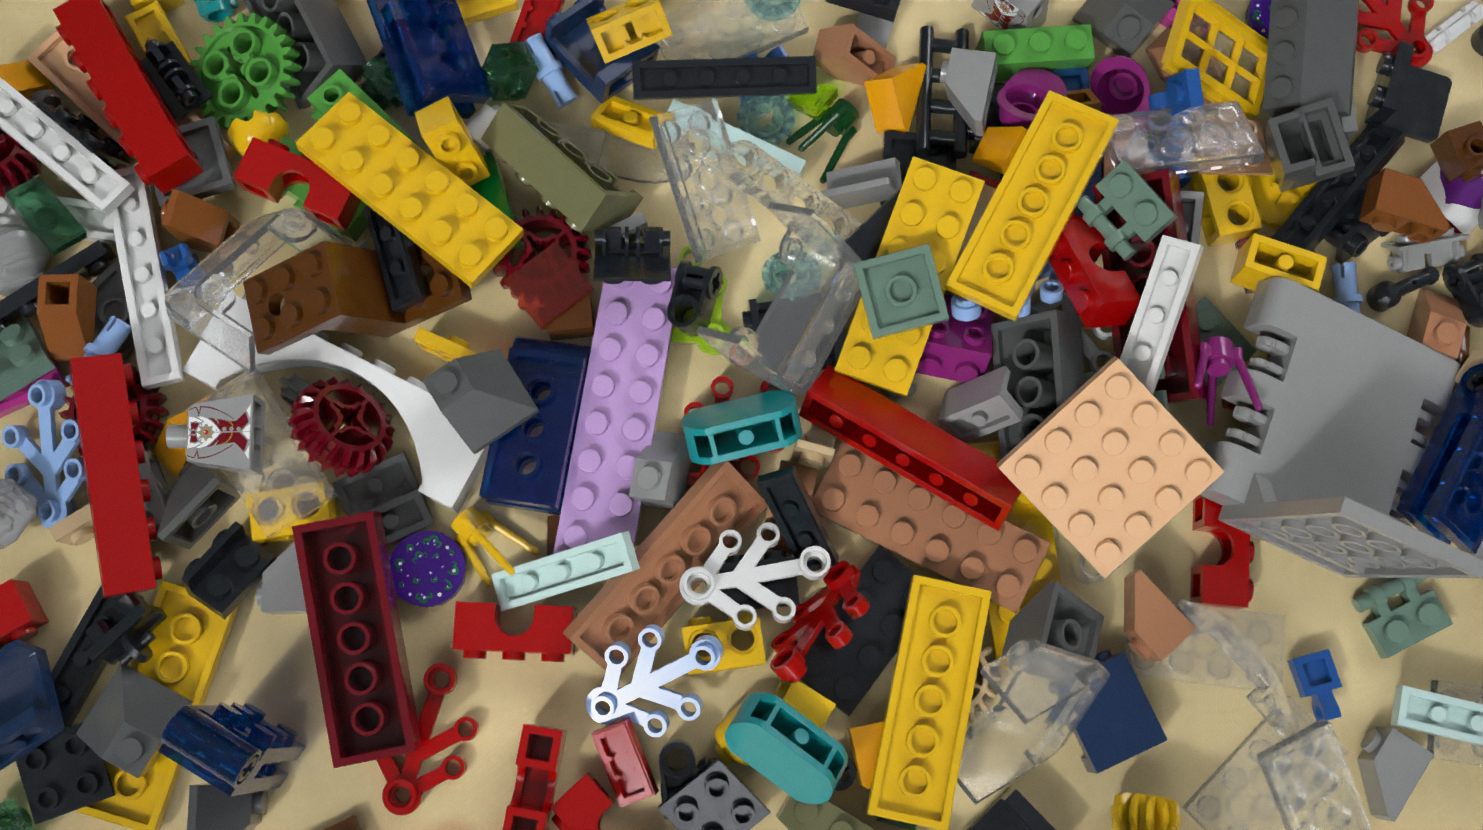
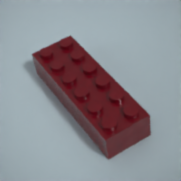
M1170 169L1140 174V176L1178 218L1149 243H1145L1138 234L1132 237L1128 242L1136 249V253L1126 261L1116 251L1111 252L1107 246L1101 253L1103 269L1108 271H1125L1140 297L1145 288L1162 235L1187 241L1179 175ZM1098 183L1092 184L1095 204L1105 198L1095 187ZM1115 209L1106 216L1117 229H1120L1127 223ZM1193 281L1164 362L1165 379H1158L1155 391L1166 390L1168 404L1207 399L1206 376H1204L1200 388L1194 387L1195 374L1200 357L1199 345L1201 339ZM1137 308L1125 325L1111 326L1114 353L1119 359Z
M369 511L292 526L333 768L417 751L423 745L381 512Z

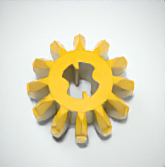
M1129 792L1119 793L1114 796V803L1111 805L1112 829L1178 830L1181 827L1180 805L1172 798H1165L1163 796Z

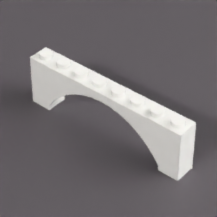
M228 292L182 370L184 373L225 395L229 394L232 387L251 378L290 368L311 367L330 369L347 373L367 382L382 392L393 403L407 424L420 462L422 484L418 492L459 513L498 440L480 452L472 453L442 414L431 394L427 392L428 389L424 382L412 376H409L407 381L394 375L396 372L395 368L378 359L375 360L374 364L361 359L363 353L360 350L344 342L341 347L328 342L330 336L323 331H319L270 355L257 354L246 295L244 293L242 298Z

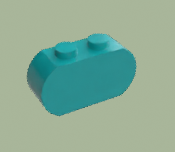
M768 391L697 408L686 414L681 421L690 460L702 465H713L787 447L802 437L795 395L788 391Z
M757 692L748 695L743 700L725 732V740L731 752L792 798L803 803L822 804L827 802L831 798L848 764V755L842 744L773 694Z

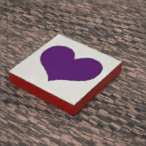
M1436 160L1418 178L1424 182L1450 224L1449 227H1454L1455 233L1468 234L1478 224V214L1483 197V177L1464 184L1462 179L1447 184Z

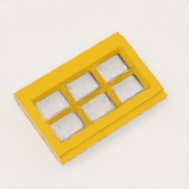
M1180 0L1162 57V69L1173 76L1185 69L1199 68L1203 97L1237 119H1254L1258 116L1265 88L1268 40L1213 0Z

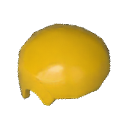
M259 110L253 111V117L249 121L235 118L227 132L230 144L242 156H244L253 137L265 142L268 139L280 142L285 135L290 138L289 125L283 116L276 112L268 114Z

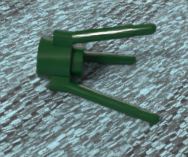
M840 98L831 108L826 107L820 115L788 137L786 143L791 145L818 125L820 126L799 145V152H804L826 131L834 137L842 135L820 178V182L824 184L827 182L826 172L834 170L849 140L857 133L853 125L860 119V115L849 101Z

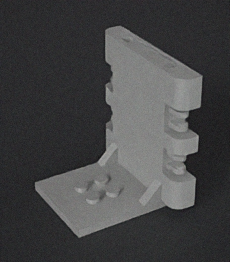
M1271 277L1258 281L1243 328L1258 334L1255 347L1271 355L1269 362L1262 358L1251 357L1248 365L1249 369H1247L1263 408L1260 411L1255 409L1238 370L1230 371L1220 398L1237 405L1232 416L1236 420L1247 424L1248 428L1246 433L1240 429L1228 428L1225 439L1229 442L1213 441L1205 443L1204 450L1222 468L1224 473L1199 495L1222 505L1218 518L1219 521L1345 578H1483L1482 559L1413 528L1410 524L1398 519L1405 518L1407 508L1393 501L1395 494L1410 497L1414 485L1426 483L1433 454L1425 450L1428 438L1414 431L1415 426L1431 428L1434 416L1446 414L1460 364L1454 359L1293 280Z

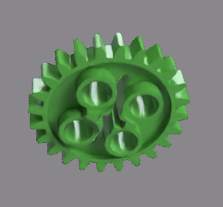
M253 12L250 17L243 13H238L237 21L228 16L225 17V28L214 24L215 35L213 37L207 34L203 35L207 43L205 48L195 47L197 53L201 55L200 59L190 61V64L197 68V76L213 96L212 99L199 107L204 110L202 115L206 118L214 116L220 127L229 129L235 118L249 121L253 117L254 110L263 111L268 114L275 112L277 109L286 112L288 109L283 101L285 98L295 99L296 97L289 91L290 87L300 85L301 83L293 78V73L302 70V66L293 62V60L301 55L299 51L292 48L296 41L286 35L287 30L270 18L266 16L262 18Z

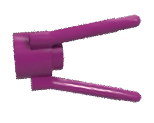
M1221 336L1211 337L1200 343V357L1195 374L1194 387L1200 388L1202 386L1205 371L1207 370L1206 425L1208 427L1214 426L1217 377L1229 374L1234 364L1238 369L1255 409L1258 411L1262 410L1263 405L1243 360L1242 348H1233V342Z

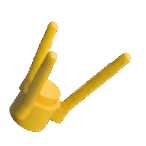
M470 506L454 519L451 528L458 534L455 540L465 550L478 575H480L487 587L492 585V581L472 545L476 547L481 544L509 575L515 573V569L488 540L492 532L489 526L533 555L539 554L537 547L495 520L487 510L480 513L474 506Z

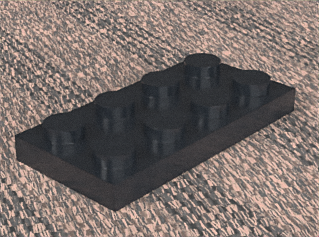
M880 545L860 570L861 575L858 580V587L856 588L870 603L869 610L862 617L853 620L842 608L845 602L842 596L835 606L840 620L853 632L852 639L844 647L834 649L825 638L826 628L823 626L804 657L806 659L807 672L800 680L817 693L836 704L835 707L847 716L852 714L897 653L911 579L913 575H918Z

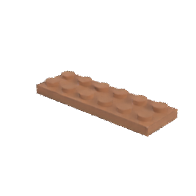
M843 441L812 499V503L819 516L951 582L992 591L990 601L1014 613L1018 612L1051 544L1007 521H1004L1000 530L996 531Z
M729 461L711 465L635 550L640 569L610 578L563 631V634L604 670L607 669L608 665L605 660L606 650L614 642L621 641L626 643L631 649V658L623 666V673L640 653L641 646L638 642L640 632L650 624H655L662 628L685 602L679 588L682 575L692 567L704 566L718 546L719 536L723 531L732 529L737 531L742 537L768 507L766 501ZM727 537L724 539L723 544L727 548H732L737 540L734 537ZM702 581L693 583L692 590L694 591ZM647 632L645 635L648 642L655 636L651 632ZM614 649L612 651L615 659L624 660V655L620 650Z

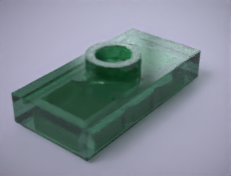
M39 176L4 194L7 203L53 256L87 238V231Z

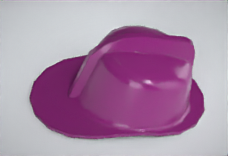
M1110 56L1100 61L1092 71L1090 87L1091 91L1101 101V112L1119 119V123L1136 139L1143 137L1152 127L1155 118V111L1150 112L1148 96L1152 95L1146 71L1135 60L1125 56Z
M1028 68L1018 71L1009 79L996 97L999 105L1000 122L1005 127L1023 126L1028 130L1048 91L1051 90L1066 97V85L1060 77L1043 69Z

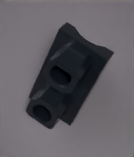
M128 593L117 601L114 607L122 617V620L114 626L111 620L102 618L95 621L85 630L92 644V647L85 653L91 661L96 662L102 659L112 665H115L118 661L123 665H127L133 658L141 663H146L152 658L153 653L148 646L156 639L152 630L168 616L162 608L148 605L139 595Z

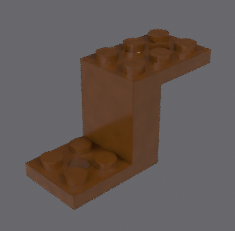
M322 241L243 281L257 354L265 355L279 351L321 330L390 337L472 300L470 287L416 243L414 245L429 297L403 312L392 311L376 250ZM433 267L434 277L431 279L429 285L427 281V274L430 268ZM284 297L285 305L280 310V304Z

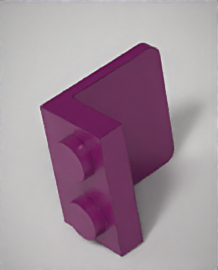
M944 294L943 297L949 320L933 324L915 373L965 383L984 375L992 355L993 334L991 332V324H994V312L982 307V313L979 318L973 321H959L952 316L951 298L953 296Z

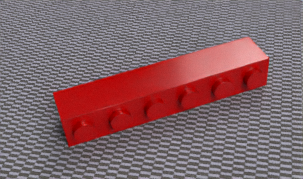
M68 0L54 8L53 11L60 22V25L56 26L58 33L68 46L73 45L75 52L71 53L73 60L84 74L88 72L91 77L86 83L99 101L104 100L107 107L103 108L102 112L109 123L115 129L119 128L123 134L118 137V140L130 157L135 156L138 164L134 166V169L145 185L149 186L153 183L163 194H166L204 172L110 7L104 0Z
M122 353L70 358L69 367L103 598L154 590L157 588L156 580H162L163 575L160 557H152L150 541H157L154 518H146L144 507L145 502H151L148 478L140 479L138 464L145 463V454L142 440H134L132 426L139 425L137 403L129 402L127 387L134 386L131 364H123Z
M827 366L808 389L799 416L996 531L1000 530L1022 492L997 467L998 461L853 378L835 372V368L832 366Z

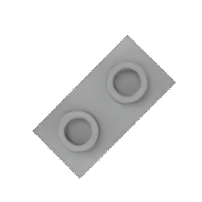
M1449 227L1448 232L1430 243L1413 242L1407 238V235L1400 234L1395 236L1394 242L1382 243L1381 247L1392 249V256H1389L1387 260L1389 269L1403 273L1425 268L1424 255L1428 254V266L1430 267L1457 263L1459 259L1465 256V249L1459 243V240L1470 239V235L1455 233L1454 227Z

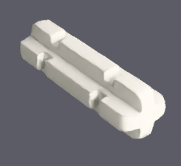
M1470 1L1439 24L1436 29L1427 33L1424 37L1432 46L1433 53L1439 52L1447 44L1468 30L1471 25L1480 21L1483 18V4Z

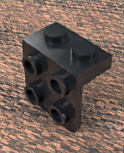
M1400 41L1389 53L1384 52L1379 59L1376 67V73L1378 74L1375 85L1367 100L1369 107L1364 123L1369 124L1373 122L1405 131V136L1432 143L1439 135L1452 81L1446 76L1410 66L1414 45Z

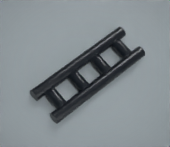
M922 26L920 28L919 63H924L927 67L917 100L916 154L919 156L929 155L931 144L952 146V156L956 159H963L967 156L968 124L949 100L932 99V83H940L941 72L940 68H933V53L951 54L952 48L969 49V31L967 29L960 28L956 30L955 40L934 38V28L931 26ZM931 113L953 115V131L931 130Z

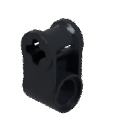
M1480 252L1472 255L1470 260L1465 263L1446 266L1443 269L1442 276L1446 288L1452 293L1454 299L1458 300L1465 320L1474 327L1483 328V269L1479 270V267H1483V253Z
M687 260L681 261L678 265L672 295L667 307V317L685 335L696 337L708 329L715 301L722 285L723 275L721 267L712 266L708 269L693 266L691 261ZM695 309L693 318L683 323L684 314L688 310Z
M681 739L667 742L659 755L662 803L697 776L695 753L691 745ZM673 748L685 750L689 757L687 765L680 769L670 767L666 761V754L669 750Z

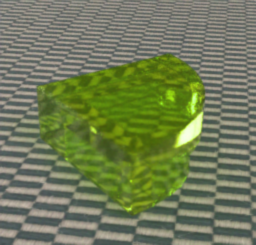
M820 84L815 95L789 96L787 98L788 105L818 121L839 96L838 89L831 85Z

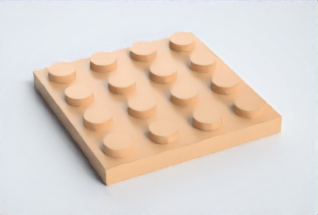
M1116 356L1107 362L996 464L1008 479L1104 578L1224 473L1222 468Z

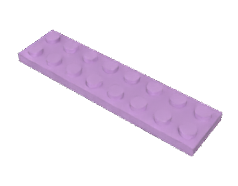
M671 268V281H662L653 285L645 284L641 281H623L619 284L603 282L553 554L625 531H629L635 548L642 502L629 497L636 458L647 445L652 444L673 330V324L667 317V307L675 283L676 268Z

